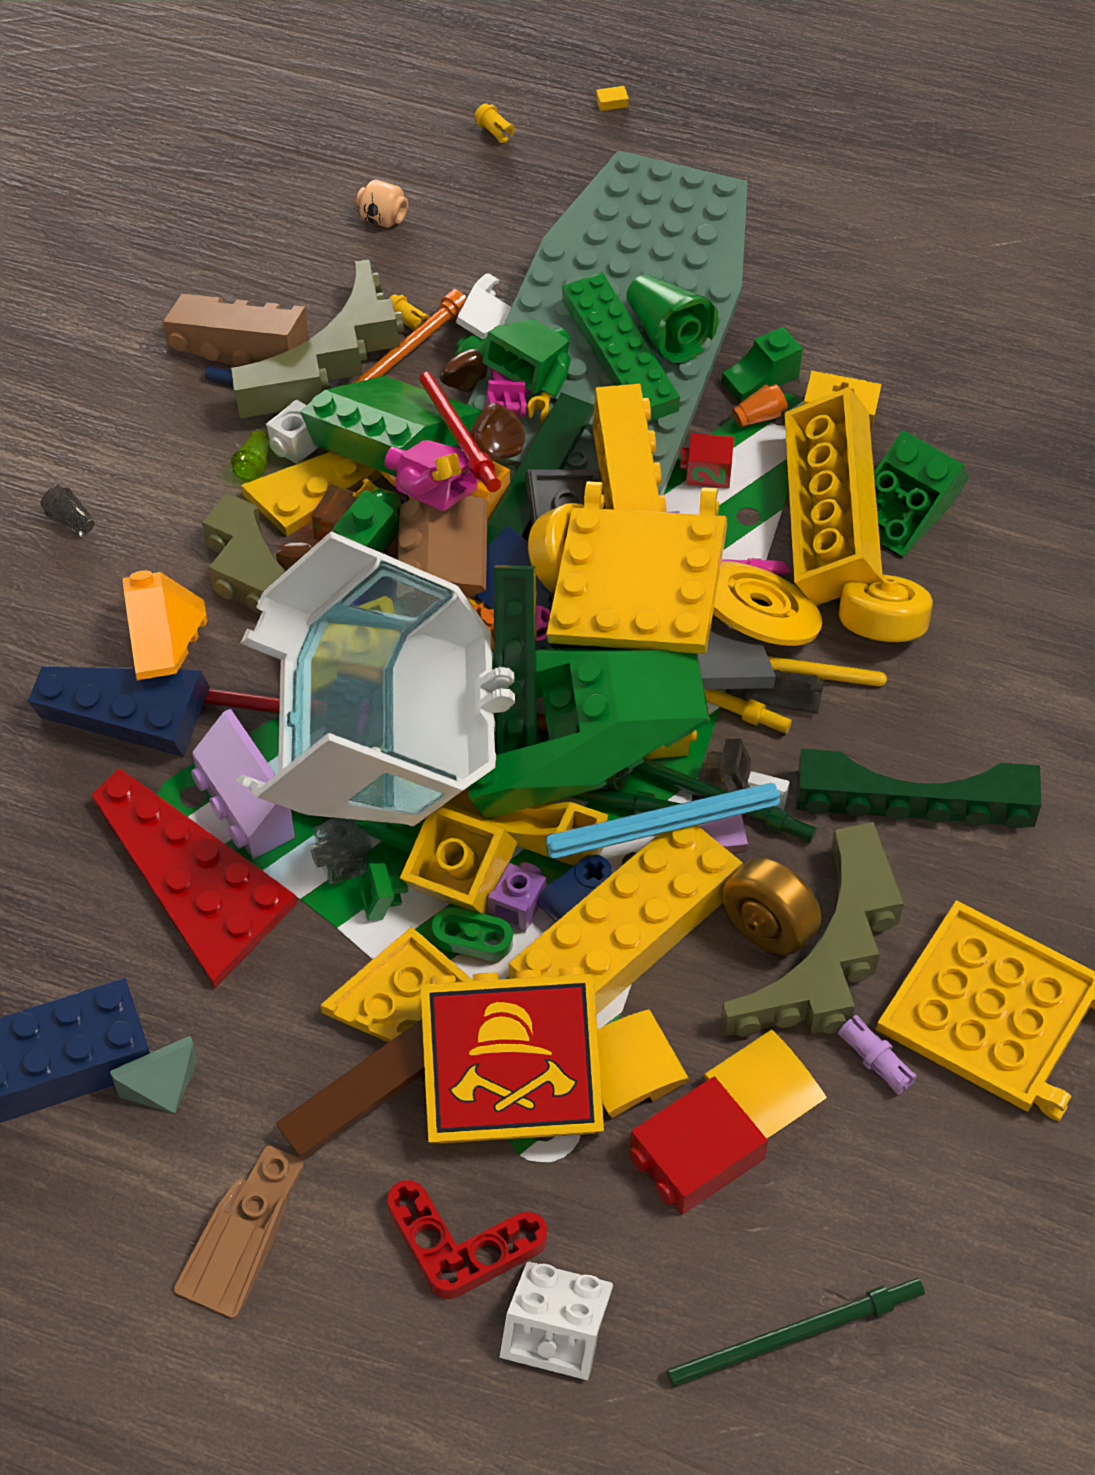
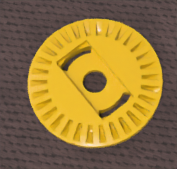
M721 562L713 614L720 620L743 634L777 645H803L817 637L822 627V616L815 603L809 600L801 589L781 576L765 569L739 562ZM752 599L764 600L769 606H761Z

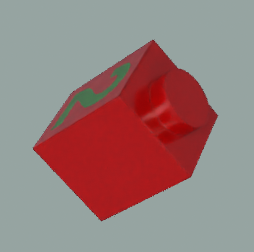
M691 433L690 447H682L680 469H687L686 485L730 488L734 437Z

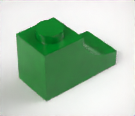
M780 327L754 339L753 346L749 352L733 367L722 372V383L739 403L743 402L764 385L770 387L777 384L780 387L799 378L803 348L784 327Z

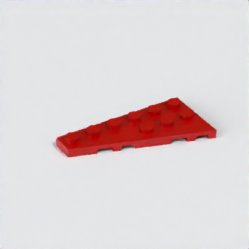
M119 768L92 793L95 805L116 837L120 839L130 859L142 873L152 893L174 927L178 929L186 941L189 950L196 961H199L214 988L234 970L298 903L297 897L293 892Z

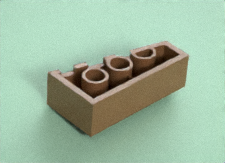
M181 294L163 321L167 346L234 367L266 360L285 353L309 340L305 306L294 305L291 310L281 309L277 303L267 302L264 307L250 306L248 300L236 299L233 304L224 303L219 297Z

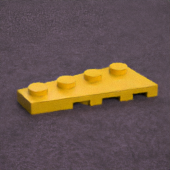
M328 452L241 485L242 495L252 504L258 506V510L288 537L352 496L354 492H358L364 485L362 481L365 478L373 482L383 476V474L375 468L339 454Z

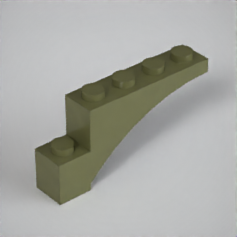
M226 492L202 522L206 546L219 554L209 566L212 589L219 596L225 599H233L246 605L253 612L262 614V610L256 608L262 593L283 575L285 571L273 557L262 538L258 506Z

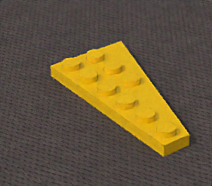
M411 926L320 1005L321 1013L389 1043L422 1019L421 984H430L431 977L453 975L456 978V982L473 981V979Z

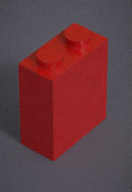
M713 1076L631 1130L629 1156L638 1170L641 1172L647 1171L656 1182L655 1188L661 1199L669 1206L673 1204L683 1215L765 1160L768 1139L719 1080Z

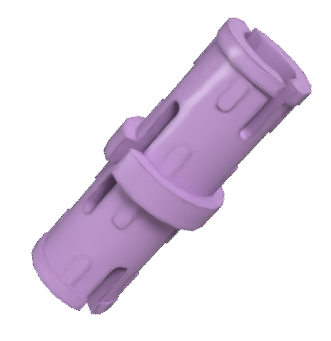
M855 1015L852 1020L849 1019L839 1030L838 1035L864 1059L863 1065L868 1070L873 1069L880 1075L897 1095L902 1094L903 1090H907L916 1080L917 1075L891 1051L893 1046L887 1040L882 1041L875 1035L858 1015Z

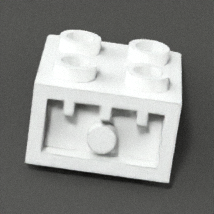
M527 1262L506 1314L499 1358L588 1380L592 1370L598 1332L612 1293L613 1284L592 1275H580L556 1269L549 1264Z

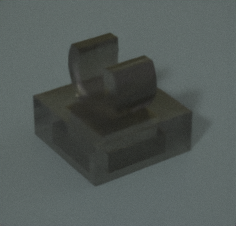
M741 738L726 739L723 753H707L705 768L712 769V781L725 782L729 792L747 788L752 761Z

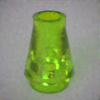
M260 430L253 431L244 444L233 454L231 464L232 471L236 477L243 481L251 482L264 475L270 440L268 434Z

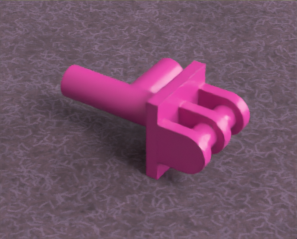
M490 368L492 380L488 381L484 409L491 403L497 402L512 410L516 416L525 417V395H530L531 391L525 388V382H514Z

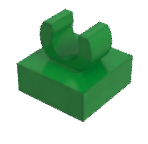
M370 863L358 886L367 921L383 920L389 907L402 904L400 893L408 892L407 884L400 879V875L388 876L385 863Z

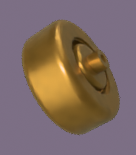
M767 858L750 859L724 885L723 902L732 922L746 938L770 953L791 955L798 952L820 927L821 911L813 892L795 872L779 862Z

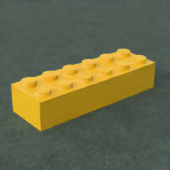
M850 387L784 412L794 583L816 606L840 598L842 588L847 582H865L871 585L874 582H881L883 578L869 411Z
M698 825L659 834L510 961L509 979H515V972L522 970H541L542 977L559 976L558 969L582 967L585 974L594 973L597 1015L723 903L724 885L743 865V862Z

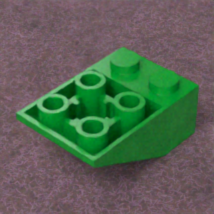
M903 429L874 471L880 544L904 558L950 508L968 481L969 475L963 463Z

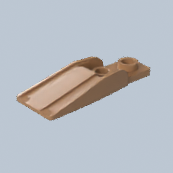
M266 1146L248 1179H238L216 1207L174 1286L176 1295L230 1319H236L239 1316L278 1232L288 1205V1196L304 1169V1163L299 1157L273 1146Z

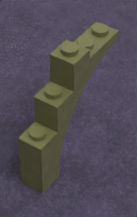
M369 259L355 261L356 280L352 294L342 311L327 327L308 341L285 353L260 362L231 368L240 418L281 412L295 400L308 405L315 396L323 392L322 390L329 389L328 381L362 376L361 361L367 360L366 352L400 347L398 333L404 332L401 311L394 312L392 298L384 299L379 273H372Z
M874 822L836 829L834 831L831 854L837 875V906L824 936L809 955L781 979L755 993L723 1002L720 1023L725 1037L732 1035L746 1037L757 1033L760 1029L774 1026L788 1028L802 1020H806L810 1034L819 1032L833 1034L839 1032L849 1019L852 1020L855 1005L846 980L859 982L875 974L880 953L871 930L885 931L899 924L904 905Z

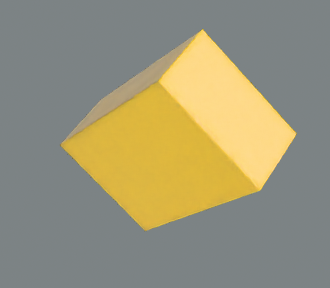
M625 86L596 90V100L600 111L628 107L629 98Z

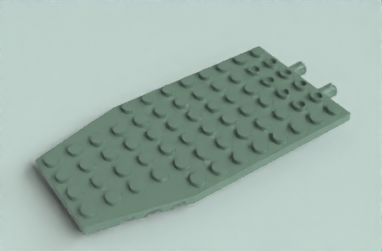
M618 150L543 237L504 325H510L526 319H534L552 330L556 328L564 329L570 339L568 355L571 359L567 378L556 399L551 398L549 402L550 411L561 392L594 405L596 387L613 386L563 303L562 286L601 272L604 273L680 396L678 412L648 422V430H654L656 452L652 453L653 462H659L661 485H658V493L663 495L741 297L748 181ZM641 275H651L704 296L711 301L718 310L719 324L712 340L707 338L701 346L704 351L699 356L688 362L674 363L660 355L627 302L626 294L632 281ZM489 366L485 378L478 380L467 404L480 410L484 409L488 381L492 380ZM540 391L535 394L531 392L530 395H525L526 414L525 417H518V420L522 422L525 434L522 453L508 459L492 460L510 469V482L543 425L540 421L542 410L535 411L530 419L527 407L531 398L541 395ZM593 416L563 470H599L592 429ZM458 443L453 446L455 448L461 449Z

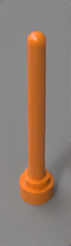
M456 289L451 290L441 299L439 310L400 342V347L393 348L353 383L383 376L448 320H457L467 300L465 295Z

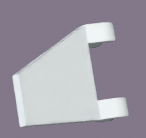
M489 273L482 276L474 284L456 321L457 324L481 339H485L488 331L494 327L504 325L511 309L509 305L495 297L496 292L491 289L500 280Z

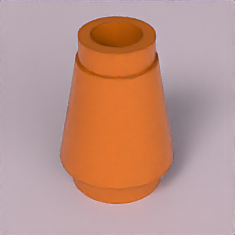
M777 384L770 387L764 385L738 404V406L732 408V413L736 423L742 428L746 425L781 417V412L786 411L788 406L785 396Z

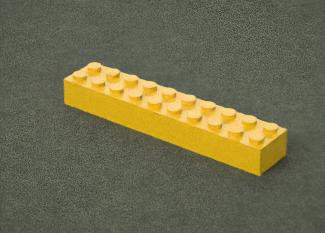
M641 384L596 387L592 429L598 469L600 470L601 482L603 483L602 490L603 495H605V509L667 513L665 496L658 493V485H661L659 462H653L652 453L656 452L654 430H648L647 421L651 420L649 398L642 397ZM697 730L667 748L662 745L644 756V758L650 760L688 756L691 741L697 740Z

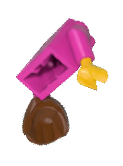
M497 402L491 403L481 412L472 426V438L481 452L486 453L491 460L508 459L522 453L525 442L522 422L518 420V417L512 410ZM427 440L418 443L407 451L391 447L386 454L385 467L397 472L395 485L397 490L439 510H447L477 490L478 479L474 477L469 469V460L462 449Z

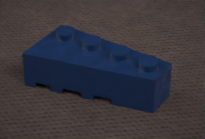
M42 666L28 702L40 718L184 757L210 686L201 670L179 669L176 674L137 680L135 668Z

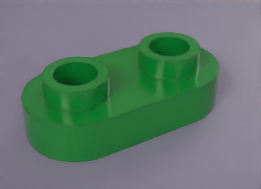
M456 907L443 909L433 918V940L443 950L488 961L503 959L512 950L513 931L509 923L502 918ZM453 930L459 932L457 936H449L446 934L447 932ZM489 940H496L499 942L497 945L486 944V942Z

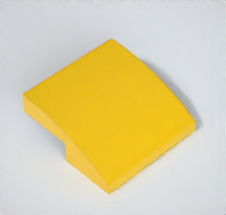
M650 1009L626 1016L597 1029L602 1103L612 1119L648 1097L654 1102L690 1081Z
M773 1030L768 1031L703 1074L706 1081L713 1076L719 1080L766 1138H769L827 1098L806 1067Z

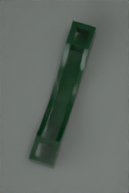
M802 748L800 751L797 770L796 810H806L816 814L833 812L847 813L858 817L875 815L888 816L892 819L917 818L928 819L932 822L958 821L968 822L973 825L1000 824L1013 828H1023L1026 826L1035 827L1042 806L1040 765L999 763L983 773L963 780L947 783H915L875 773L856 763L841 751Z

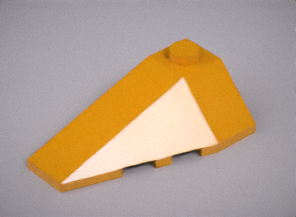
M138 571L132 573L130 577L123 578V588L137 680L176 674L188 655V644L196 642L199 637L197 629L205 627L208 622L204 600L161 572Z

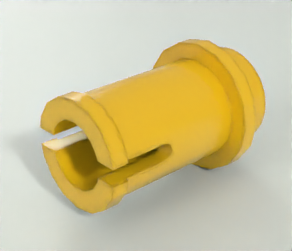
M485 103L476 110L474 118L476 119L477 126L486 128L500 143H505L509 140L501 132L502 129L513 136L514 126L498 114L496 106Z
M394 294L390 297L392 298L394 312L401 311L403 324L411 330L415 331L418 326H421L430 318L429 315L408 303L407 297L404 295L398 296Z

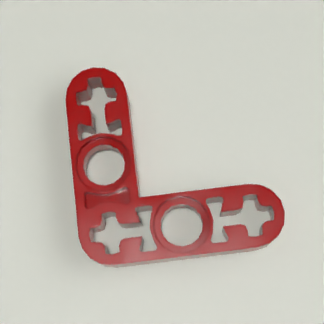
M403 1180L392 1186L388 1193V1210L394 1224L430 1288L437 1296L444 1299L459 1297L540 1254L547 1244V1226L543 1218L533 1212H522L456 1245L421 1184L413 1180ZM402 1196H407L409 1200L415 1199V1210L419 1218L414 1222L408 1208L405 1205L400 1206V1198ZM526 1227L529 1232L537 1230L535 1232V1241L529 1242L525 1237L519 1239L520 1229ZM426 1229L436 1231L441 1237L440 1242L430 1249L420 1247L415 1241L418 1233ZM507 1236L508 1244L513 1242L514 1253L509 1254L507 1243L502 1237ZM491 1245L500 1251L501 1257L495 1264L484 1265L476 1259L477 1251L483 1246ZM465 1256L468 1257L470 1268L474 1272L472 1275L469 1274L468 1266L464 1268L463 1257ZM448 1268L451 1273L458 1271L456 1273L457 1281L450 1284L447 1279L440 1280L442 1278L441 1270Z

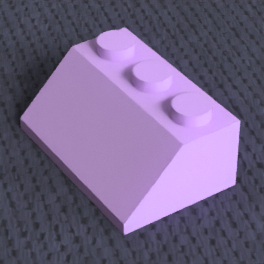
M229 709L223 712L192 752L195 769L191 770V774L199 790L204 791L207 789L212 798L209 800L216 816L220 820L226 818L230 824L228 830L235 845L239 849L245 847L251 858L255 859L295 838L291 809L256 797L251 793L249 787L243 786L236 781L238 777L245 775L267 783L275 776V773L232 710Z

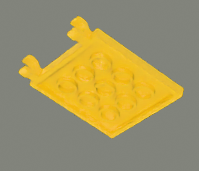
M587 481L584 508L572 507L546 633L548 643L706 654L727 530L726 516H718L719 501H716L718 488L701 489L699 514L603 509L605 495L601 494L603 483Z
M956 900L879 1019L876 1031L1026 1112H1029L1033 1103H1035L1045 1115L1053 1120L1060 1121L1067 1110V1104L1071 1099V1095L1060 1088L1047 1084L1046 1081L1089 1008L1091 1007L1095 1010V971Z

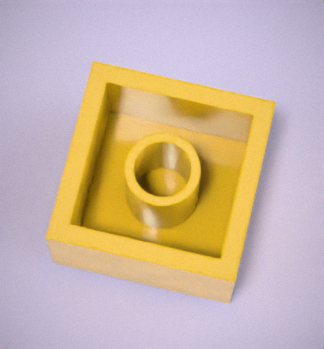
M440 807L426 817L400 879L417 892L465 910L487 915L488 896L491 890L494 891L518 842L505 829Z

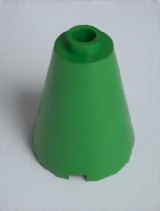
M641 275L630 284L626 294L627 302L654 346L664 358L674 363L688 362L704 351L701 346L707 338L711 340L714 338L719 324L718 310L706 297L651 275Z

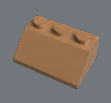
M466 496L445 511L434 508L415 498L401 504L397 560L457 585L466 598L486 590L488 501L483 497ZM397 578L396 594L416 611L437 595Z

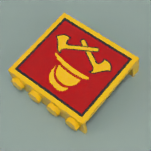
M582 967L558 969L559 976L542 977L541 970H522L515 972V979H499L498 973L473 974V981L456 982L455 976L442 975L431 977L430 984L420 985L428 1142L430 1144L604 1133L594 973L585 974Z

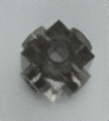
M333 818L327 820L322 825L313 827L315 844L310 845L311 855L316 868L323 867L329 885L365 874L367 870L366 852L371 851V844L365 828L358 830L354 819Z

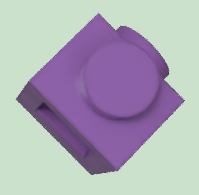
M526 862L521 863L519 867L509 863L494 891L491 890L488 896V915L502 918L511 927L526 933L539 908L537 900L541 892L546 888V877L542 876L540 869Z

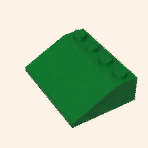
M380 376L324 390L300 411L315 446L397 477V472L385 467V457L391 447L407 451L418 443L427 440L451 447L458 443L424 389L387 376ZM448 398L463 424L470 432L474 422L483 410Z

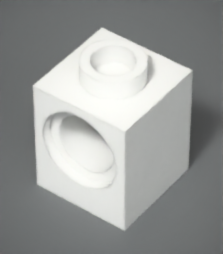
M298 400L292 402L266 423L270 438L269 445L273 452L279 457H285L296 464H299L318 448V446L314 445L300 413L307 405Z

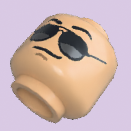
M376 179L359 190L356 205L359 207L360 216L364 221L383 228H390L396 223L399 224L403 221L408 209V199L404 196V192L399 186Z

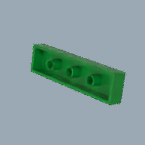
M601 272L563 285L562 301L613 386L641 384L642 397L649 398L651 420L647 421V423L678 412L679 394L604 273Z

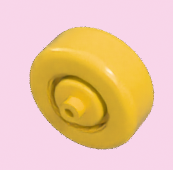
M568 503L542 514L534 522L529 534L528 553L531 565L536 566V576L540 582L554 594L572 507L584 508L582 504Z
M883 574L881 582H874L871 585L865 582L845 583L841 592L838 616L841 623L847 629L862 637L883 642H907L920 638L928 630L933 600L930 593L921 585L901 577Z

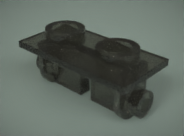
M773 670L776 676L774 688L744 689L742 699L745 701L753 699L768 706L818 714L824 680L817 679L816 674L808 676L790 672L789 675L782 674V671Z

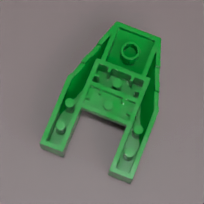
M626 648L536 649L537 698L543 697L549 741L496 755L495 768L468 787L469 798L485 819L596 790L605 786L608 778L626 767L631 770L643 763L644 756L662 745L667 748L710 722L698 653ZM492 650V652H493L492 669H495V666H494V650Z

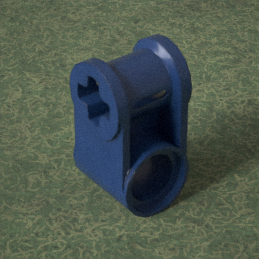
M594 854L582 858L559 879L551 882L541 892L537 900L538 906L554 922H557L612 875L611 864L600 855Z

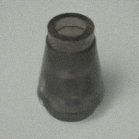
M58 484L51 487L44 494L40 505L47 517L80 536H84L92 530L95 525V519L91 517L90 513L69 487L64 488Z

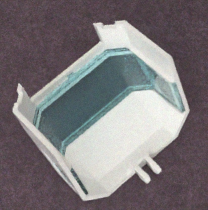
M330 532L262 593L256 607L262 610V614L255 630L247 629L240 644L281 660L278 774L267 783L245 775H241L236 779L241 785L249 787L252 794L263 800L306 815L415 826L495 768L494 713L506 712L510 709V706L515 704V693L507 689L509 685L514 683V672L510 668L505 667L492 669L491 631L457 585L334 532Z

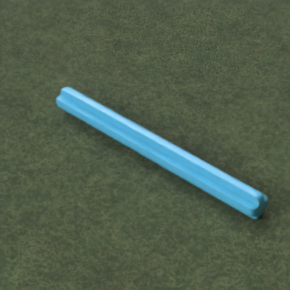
M766 783L554 833L546 837V849L550 858L557 859L763 810L780 804V792L775 783Z

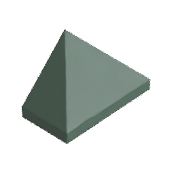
M188 1036L111 1070L110 1074L118 1097L175 1114L198 1063L193 1041Z

